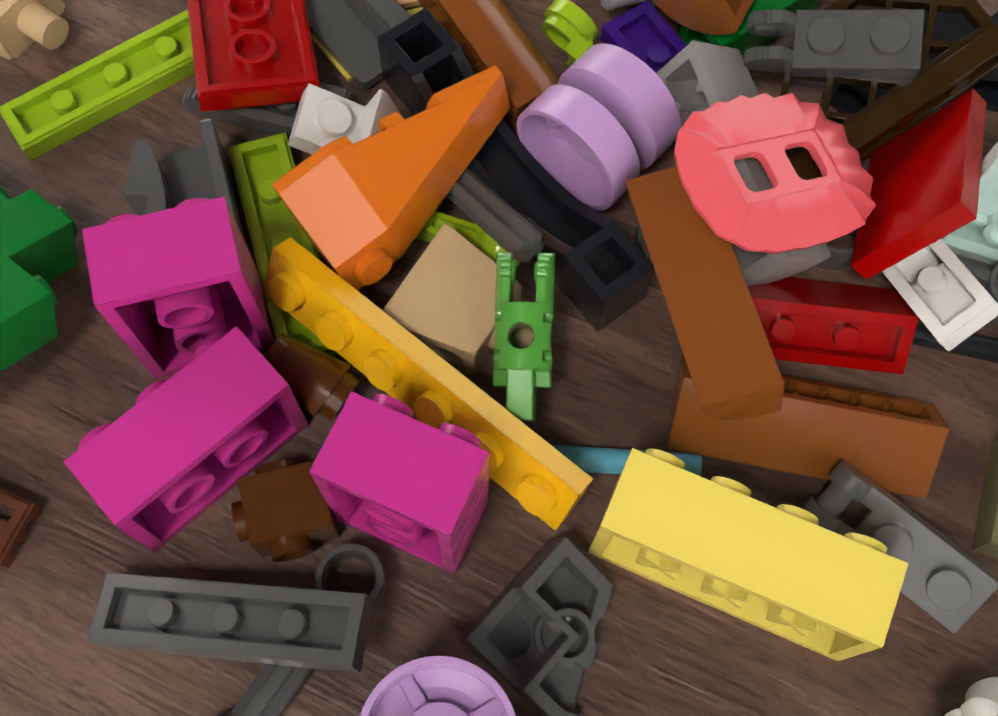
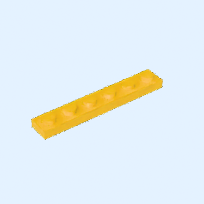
M289 237L272 248L262 292L270 297L278 308L288 312L314 333L327 348L336 351L363 373L376 388L385 391L389 396L409 406L414 411V416L418 421L436 429H439L442 423L453 424L477 436L482 442L480 448L489 451V477L517 499L526 511L539 517L553 530L556 531L593 481L591 476L294 239Z

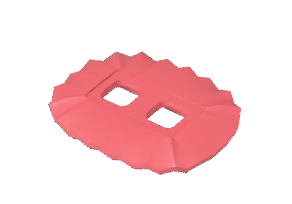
M762 93L752 98L740 95L727 103L717 101L704 111H693L678 131L674 157L681 184L687 192L693 208L708 224L715 236L733 243L744 251L777 254L802 250L830 242L865 225L867 217L876 206L870 196L873 177L862 167L859 152L848 143L844 126L826 119L819 103L800 102L793 93L775 98L767 93ZM796 147L806 148L820 169L822 177L810 180L800 178L788 159L785 150ZM745 158L757 159L764 168L773 188L759 192L749 190L741 178L734 161Z

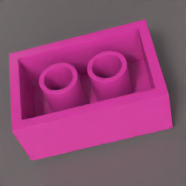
M225 196L214 199L192 198L182 201L175 208L145 215L122 214L109 219L105 224L82 229L94 306L154 379L176 374L191 362L193 353L201 344L212 337L224 336L236 326L260 353L267 352L275 342L276 338L265 293L262 292L261 277Z
M236 326L224 336L212 337L201 344L193 353L191 362L172 377L158 380L146 387L137 397L135 406L113 423L100 425L87 433L79 442L78 450L63 462L117 528L155 553L238 485L237 479L250 475L256 467L267 461L308 427L309 424L289 384Z
M351 391L309 473L338 522L456 575L488 505L489 451L480 448L482 442L477 436L459 426L442 423L440 428L436 429L414 419V411L393 397L375 394L373 400H370Z

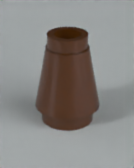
M284 333L275 340L264 356L289 384L296 400L313 417L319 413L329 421H332L349 397L351 391L355 389L361 380L348 371L351 367L350 364L296 339H291Z

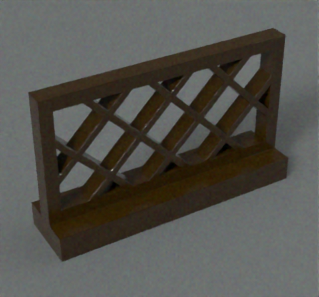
M836 0L824 9L853 10L858 5L885 7V10L898 8L909 10L924 9V11H929L924 38H922L921 67L918 77H792V72H755L754 70H749V68L748 71L752 80L759 75L784 78L780 96L788 94L791 79L827 82L822 111L826 119L844 126L848 143L859 152L862 162L998 68V23L994 22L977 0ZM936 12L962 14L975 29V31L959 42L932 39ZM784 37L773 46H783L794 50L795 37ZM929 52L940 53L939 56L927 63ZM833 83L870 87L867 106L855 114L828 111ZM877 88L890 89L875 99ZM806 148L793 156L789 149L785 150L788 159L800 178L810 180L822 177L820 169Z

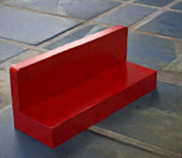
M787 277L762 285L747 286L776 360L904 374L919 317L896 289Z

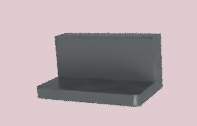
M312 0L305 4L310 32L360 88L368 89L383 79L377 37L410 17L396 0Z
M212 118L199 120L204 141L203 146L163 155L174 208L182 201L192 198L214 199L225 196L249 250L226 152Z

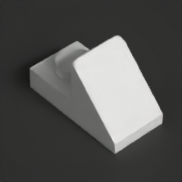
M309 83L302 93L288 145L313 154L324 145L345 135L354 144L379 132V119L396 111L402 117L403 115L387 92L379 89L369 103L363 106Z
M942 239L882 271L936 340L948 352L998 316V303Z

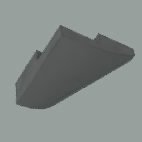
M566 537L548 539L461 636V639L543 716H579L573 713L584 669L592 668L597 649L594 637L595 627L600 618L606 615L613 584Z

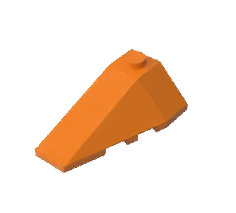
M494 65L434 93L422 112L407 119H404L398 111L379 119V132L354 144L346 135L324 145L271 184L305 235L332 270L356 290L364 285H371L381 280L390 271L392 264L403 256L511 108L503 73Z

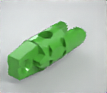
M497 252L493 386L506 387V409L520 421L534 422L536 420L537 387H552L553 358L551 343L554 319L555 253H538V260L535 262L534 267L536 302H513L517 271L516 262L513 258L514 255L509 252ZM524 327L532 328L534 340L531 345L522 349L516 348L513 338L517 330Z

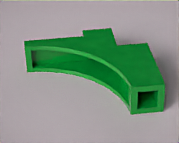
M0 187V372L58 337L54 309L57 307L58 301L48 283L78 266L75 243L77 228L73 219L62 207L51 205L32 189L11 199L8 193Z

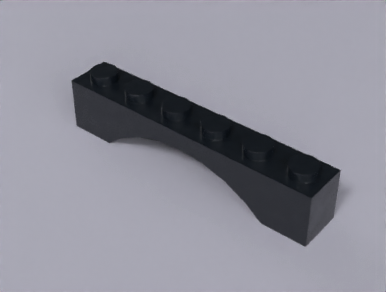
M426 7L377 37L383 80L413 115L425 110L428 101L434 93L475 75L460 45ZM502 119L468 165V168L541 231V241L544 242V248L541 253H555V283L598 332L645 297L654 271L653 264L614 220L594 211L560 185L530 154L506 121ZM534 255L533 257L538 260V255Z

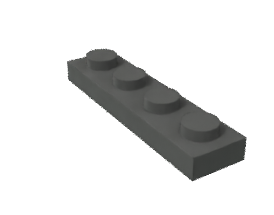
M106 573L87 641L102 648L361 673L374 601L367 594Z

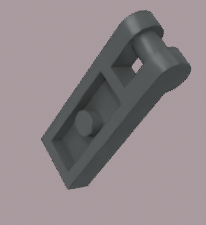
M841 460L828 475L832 482L819 497L811 495L801 507L819 519L818 526L842 536L846 533H858L874 538L887 547L886 554L909 563L900 592L953 634L968 621L998 588L997 575L847 461ZM853 499L860 501L869 508L857 524L842 514Z

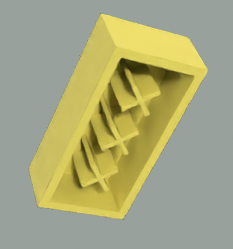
M632 448L588 550L589 554L835 661H841L884 646L909 563L886 554L887 547L874 538L858 533H846L842 536L818 526L819 519L807 510L787 504H780L775 508L751 498V490L735 480L721 476H714L711 480L684 470L685 463L668 452L658 449H647L644 453Z

